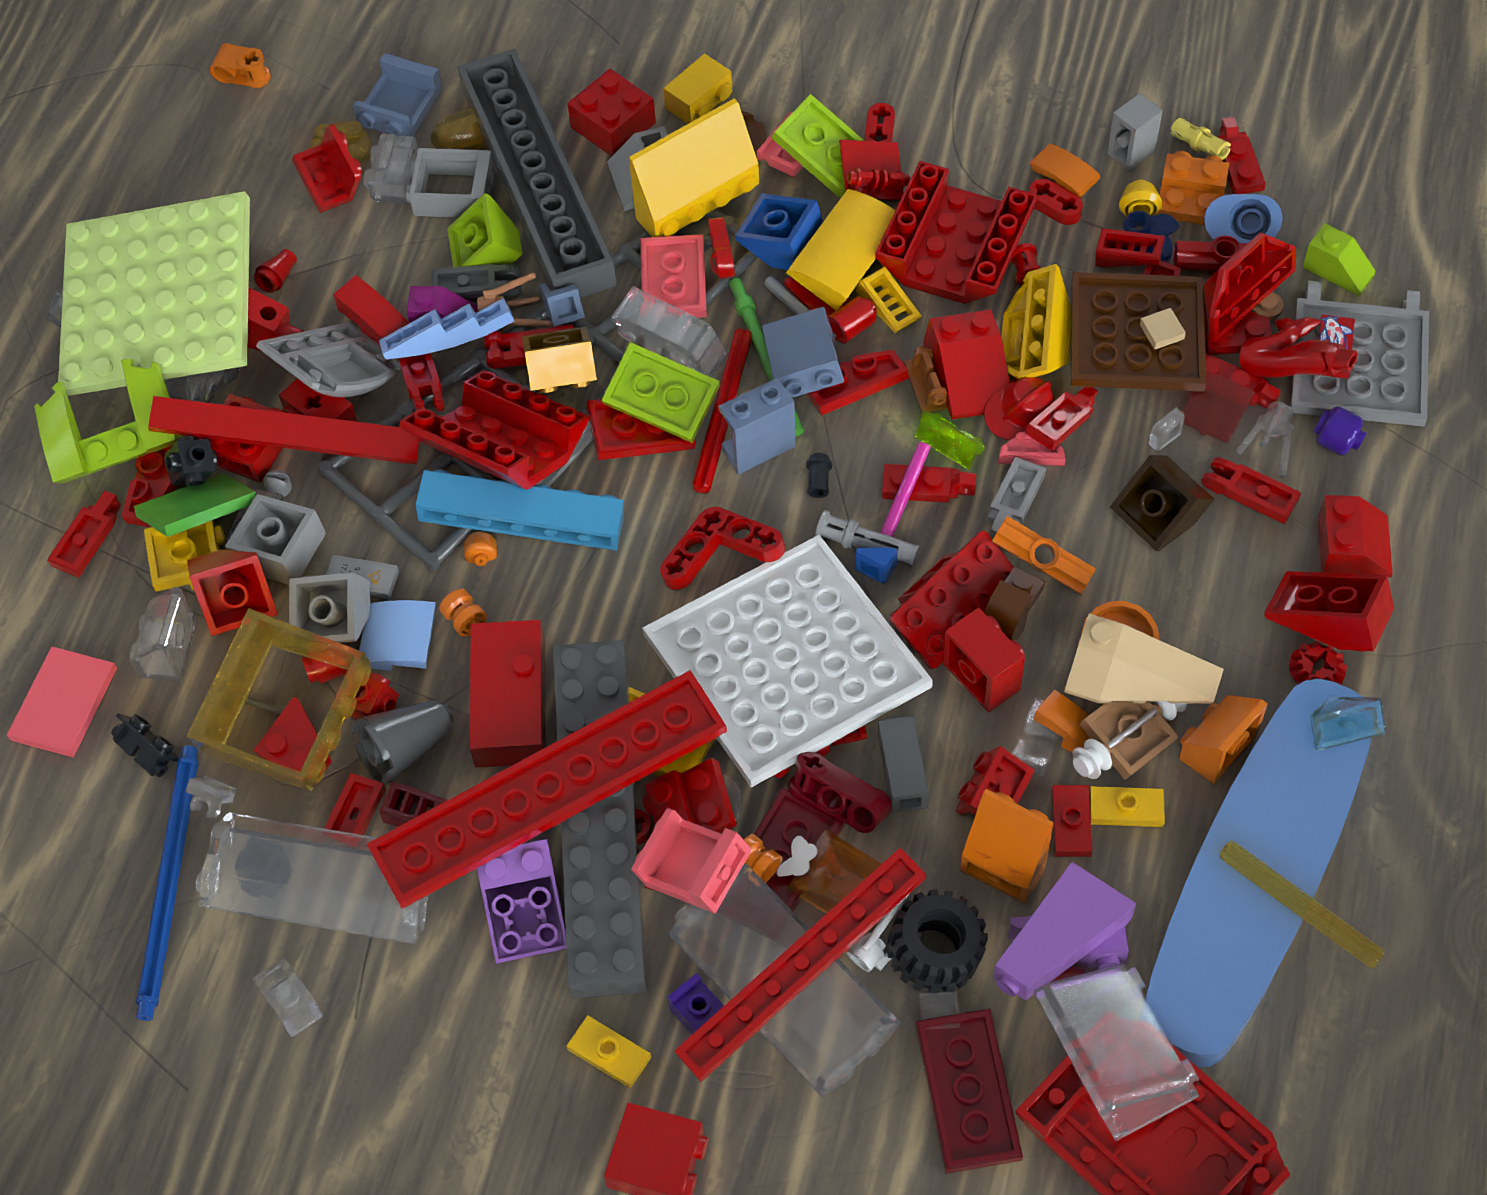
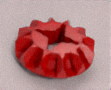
M1317 640L1308 645L1302 643L1296 651H1293L1289 660V671L1297 684L1306 680L1323 679L1341 685L1346 675L1347 665L1344 664L1343 653H1337L1333 650L1332 646L1321 645ZM1323 659V668L1312 674L1313 663Z

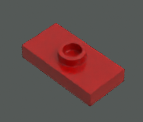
M1052 785L1055 857H1091L1092 835L1089 785Z

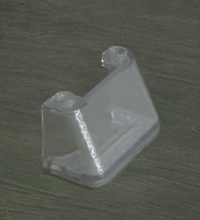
M1124 963L1048 982L1033 990L1115 1141L1199 1097L1193 1085V1082L1199 1080L1188 1058L1182 1061L1179 1060L1140 992L1142 988L1146 987L1135 966L1127 969Z

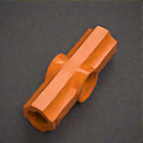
M1006 516L992 539L993 543L1028 563L1032 569L1043 572L1080 595L1096 570L1093 566L1059 547L1053 540L1040 536ZM1044 546L1050 549L1053 557L1052 561L1048 564L1039 563L1034 554L1036 548Z

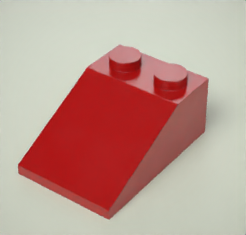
M991 309L929 318L923 344L933 353V371L936 372L941 387L947 391L945 403L951 420L984 415L987 401L996 392L1010 383L1001 334Z
M1286 571L1264 615L1270 621L1339 650L1374 652L1392 615L1394 604L1387 575Z

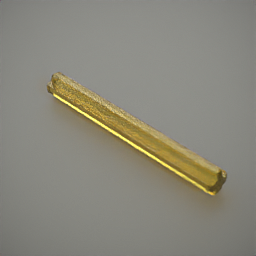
M1230 840L1220 852V858L1366 966L1374 968L1382 960L1385 952L1381 947L1238 843Z

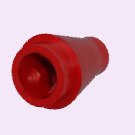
M282 249L280 253L259 265L254 274L256 285L267 293L280 290L292 267L297 262L295 254L288 249Z

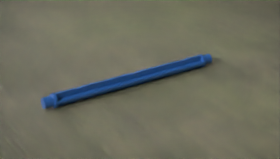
M184 746L181 758L177 761L175 782L144 954V965L136 997V1004L138 1005L136 1018L142 1021L153 1020L155 1007L159 1003L163 964L166 958L177 882L180 875L191 809V799L199 766L197 761L198 748L194 746Z

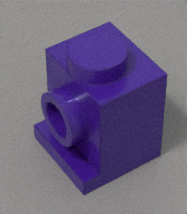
M697 973L667 997L670 1011L691 1034L696 1032L724 1006L702 982L701 977ZM702 1002L706 1005L705 1009L701 1011L694 1010Z

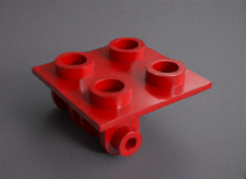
M839 140L845 192L847 189L877 200H901L904 194L903 187L908 185L910 176L901 170L898 142Z

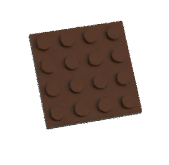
M1073 272L1071 286V386L1205 391L1206 361L1203 277ZM1171 308L1186 332L1185 338L1154 350L1140 326L1141 318Z

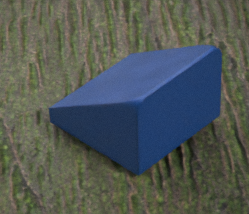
M858 548L855 551V570L885 584L897 566L898 550L896 548Z

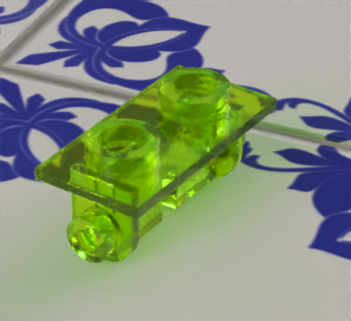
M926 410L923 411L915 438L930 445L933 449L966 469H971L975 455L980 456L986 447L982 443V439L980 437L976 438L964 430H957L956 425L941 417L939 413L933 414Z

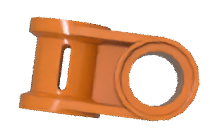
M230 43L221 44L209 68L211 76L225 84L232 83L252 88H261L271 80L270 70L264 66V55L257 48L236 46Z

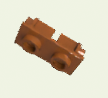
M924 345L915 349L913 359L903 361L908 369L909 380L922 414L947 409L945 403L947 391L941 387L937 374L933 371V353Z

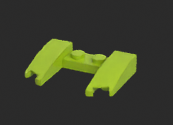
M132 359L121 360L136 421L83 440L63 382H58L52 387L55 393L43 406L40 403H36L34 407L39 434L53 483L64 484L174 445L177 439L183 437L176 434L152 432L148 429L153 396L170 398L159 363L152 362L150 369L133 367L134 360Z

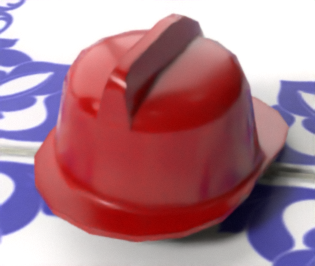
M1024 377L1013 380L996 392L987 401L984 409L985 423L989 430L997 437L1005 440L1015 438L1019 432H1026L1027 425L1055 401L1050 389L1052 385L1050 381L1045 382L1038 377Z

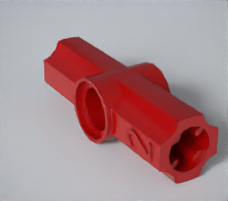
M1227 235L1219 236L1213 242L1176 240L1173 265L1181 267V269L1208 270L1213 275L1248 243H1239L1237 239Z

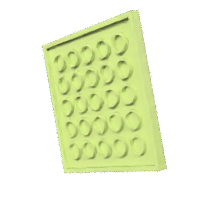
M245 191L66 224L58 382L64 383L67 396L127 386L121 363L123 359L134 360L133 367L150 369L152 362L159 363L164 380L247 366L250 197Z

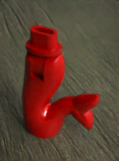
M1304 317L1297 320L1280 318L1274 322L1279 331L1276 334L1245 340L1240 350V366L1243 371L1249 374L1268 378L1300 374L1326 375L1327 372L1330 375H1336L1339 371L1350 372L1357 361L1358 353L1356 350L1344 349L1342 344L1325 340H1307L1294 344L1298 338L1312 332L1321 321L1313 317Z

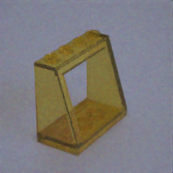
M248 608L186 737L208 756L312 791L314 784H318L325 774V761L330 750L334 751L340 742L342 734L340 728L345 718H349L354 712L357 702L355 696L360 685L364 686L370 677L371 662L364 652ZM272 646L348 670L301 771L225 745Z

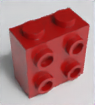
M230 393L222 404L283 412L276 407L268 408L257 404L249 397L241 398ZM209 439L211 449L215 451L217 456V467L259 483L262 482L283 449L280 447Z
M627 1102L604 1174L607 1188L631 1195H693L697 1182V1174L693 1173L697 1159H704L709 1140L708 1137L704 1136L702 1122Z

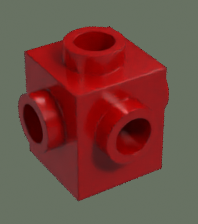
M350 671L335 703L351 714L350 718L355 721L360 717L395 709L400 694L389 686L390 680L379 674L371 673L370 677Z

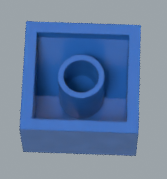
M761 193L735 234V239L771 268L788 270L823 223L817 200Z

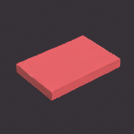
M703 234L640 238L643 321L707 317Z
M51 647L7 733L10 741L74 758L117 670L115 663Z

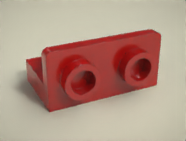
M1002 746L989 752H982L973 764L974 775L971 780L962 786L957 798L960 801L955 811L960 815L969 811L976 815L985 789L994 793H1004L1018 804L1035 769Z

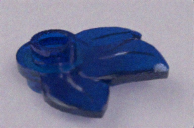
M1134 211L1126 217L1123 222V231L1165 236L1160 260L1164 261L1172 257L1173 246L1169 235L1173 234L1180 227L1179 223L1172 216L1163 213L1150 216L1144 211ZM1136 226L1144 227L1141 230H1134ZM1154 246L1147 247L1146 253H1152ZM1135 247L1134 251L1139 252L1140 247Z

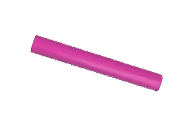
M918 442L882 526L881 534L893 537L931 448L930 445Z

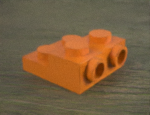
M1177 151L1174 154L1167 153L1159 194L1162 199V207L1156 214V218L1205 225L1204 218L1207 208L1211 202L1220 196H1224L1229 163L1223 162L1218 156H1208L1205 159L1191 157L1185 151Z

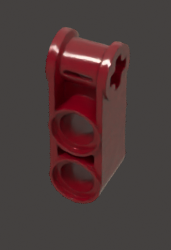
M804 752L798 755L795 776L791 777L788 782V790L795 797L809 802L826 814L839 819L861 833L872 832L892 811L891 799L883 790L873 787L852 773L830 763L819 754Z

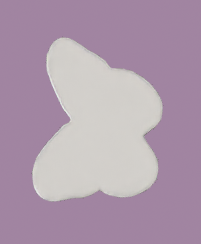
M801 836L795 837L791 846L792 857L778 868L777 875L789 876L793 874L801 876L807 873L810 868L809 861L817 855L816 846L808 844Z

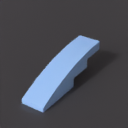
M504 298L477 313L474 312L470 304H467L442 319L434 309L379 340L385 359L418 356L453 348L481 338L515 322Z

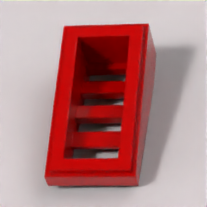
M1101 228L1095 252V266L1159 265L1165 236ZM1154 246L1152 253H1146L1147 247ZM1140 247V251H1134V248Z

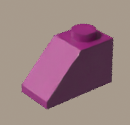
M410 286L407 315L409 323L434 309L442 319L467 304H470L474 312L477 313L478 306L443 286Z

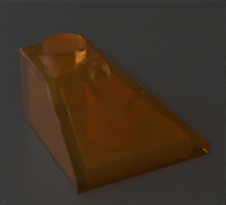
M825 829L815 844L817 855L809 861L810 868L808 872L801 876H795L787 889L792 893L798 894L800 898L827 914L882 863Z

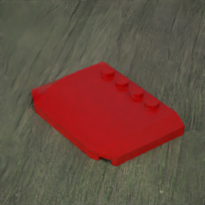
M1109 1013L1096 1024L1016 1110V1115L1030 1132L1099 1195H1274L1290 1176V1172L1287 1166L1285 1167L1277 1149L1276 1140L1267 1127L1150 1025L1140 1022L1135 1024L1115 1018L1116 1015Z

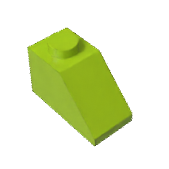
M1326 223L1323 224L1309 243L1303 264L1304 269L1357 296L1361 295L1376 273L1354 237Z

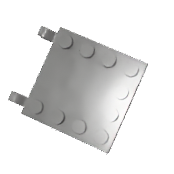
M1308 280L1304 299L1297 298L1295 320L1304 317H1313L1320 320L1322 314L1355 319L1352 350L1357 351L1358 358L1350 371L1348 379L1323 375H1293L1291 379L1290 413L1322 416L1325 409L1331 411L1333 407L1340 406L1360 416L1365 421L1425 427L1428 408L1429 311L1419 310L1420 291L1406 290V300H1403L1402 308L1320 300L1321 282ZM1319 325L1306 336L1298 338L1294 344L1307 340H1318Z

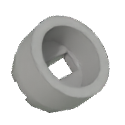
M271 470L266 473L264 478V488L266 493L272 498H283L292 489L290 478L283 470Z

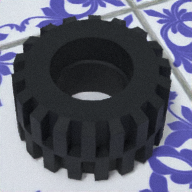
M937 889L929 890L926 897L922 892L915 894L913 900L908 899L903 904L901 911H898L888 936V958H894L891 967L894 972H902L900 979L905 984L909 980L915 983L913 989L920 992L922 987L929 988L928 994L937 995L939 989H942L944 994L951 993L955 985L960 989L966 985L968 978H972L986 950L985 945L988 941V933L983 932L986 927L984 919H977L979 910L975 906L969 908L966 905L968 900L963 896H960L959 900L953 898V892L945 890L944 895H939ZM925 930L939 931L950 938L956 951L949 954L935 953L923 945L918 933Z

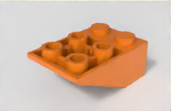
M985 789L961 855L960 871L1026 904L1046 868L1054 822L1050 821L1045 814L1038 810H1028L1016 804L1011 797L1004 793H994Z

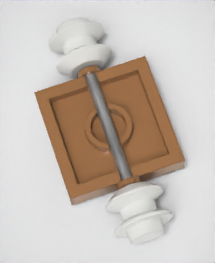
M1112 701L1111 703L1103 704L1079 723L1091 739L1085 741L1084 748L1077 747L1073 751V765L1076 771L1084 777L1097 779L1101 774V770H1108L1113 765L1123 779L1126 780L1179 738L1165 720H1173L1177 712H1183L1187 709L1188 704L1169 703L1168 701H1146L1145 703Z

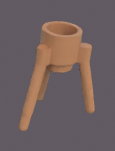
M532 272L495 289L483 291V296L477 298L478 312L502 298L505 299V296L498 295L534 279L536 274ZM526 297L506 301L509 308L537 303L540 301V297ZM514 318L515 322L508 324L534 327H551L553 325L551 321L522 318Z

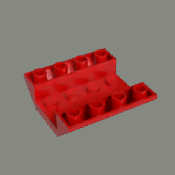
M919 160L875 252V258L904 286L962 304L996 294L1036 205L1038 195L1008 186L1002 201L952 187L948 185V168Z
M482 370L463 382L461 406L443 417L434 414L431 410L420 408L400 420V427L426 445L528 490L568 462L589 422V416L576 411L573 407L553 401L545 395L530 391L518 383L498 377L493 372Z

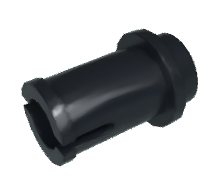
M814 453L806 462V468L809 470L807 493L811 497L823 498L829 494V471L832 469L833 464L827 454Z

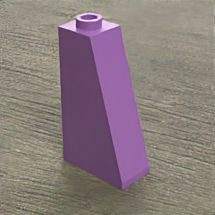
M1071 862L997 962L993 979L997 981V986L1004 993L1012 997L1018 995L1023 1000H1027L1127 925L1133 917L1136 903Z

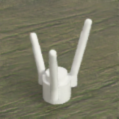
M909 894L881 919L872 933H865L850 947L847 953L848 957L864 971L870 972L874 966L881 971L888 961L892 959L888 958L887 952L884 954L883 950L886 945L879 936L898 912Z

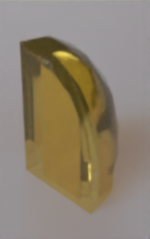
M473 107L445 117L435 126L431 133V143L436 149H486L483 136H481L477 126L478 120Z

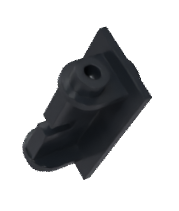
M117 713L116 717L123 723L116 725L112 729L113 741L129 756H134L139 748H141L142 750L134 760L149 775L163 776L168 770L167 763L170 760L177 762L179 759L172 751L174 745L160 735L155 736L149 730L152 727L151 724L141 716L134 714L130 717Z

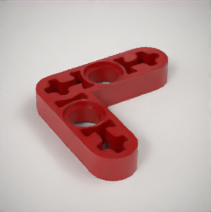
M716 506L709 507L700 513L662 562L660 574L666 587L669 589H683L693 581L719 545L763 562H774L780 559L785 552V543L782 535L775 528ZM740 530L750 531L742 539L733 538L734 534ZM693 544H704L703 548L696 553L687 552Z

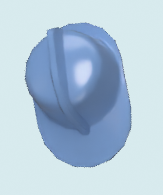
M1230 194L1220 196L1211 202L1206 210L1204 223L1206 231L1214 240L1219 236L1227 235L1237 239L1239 243H1249L1260 232L1275 237L1281 229L1283 217L1279 205L1267 195Z

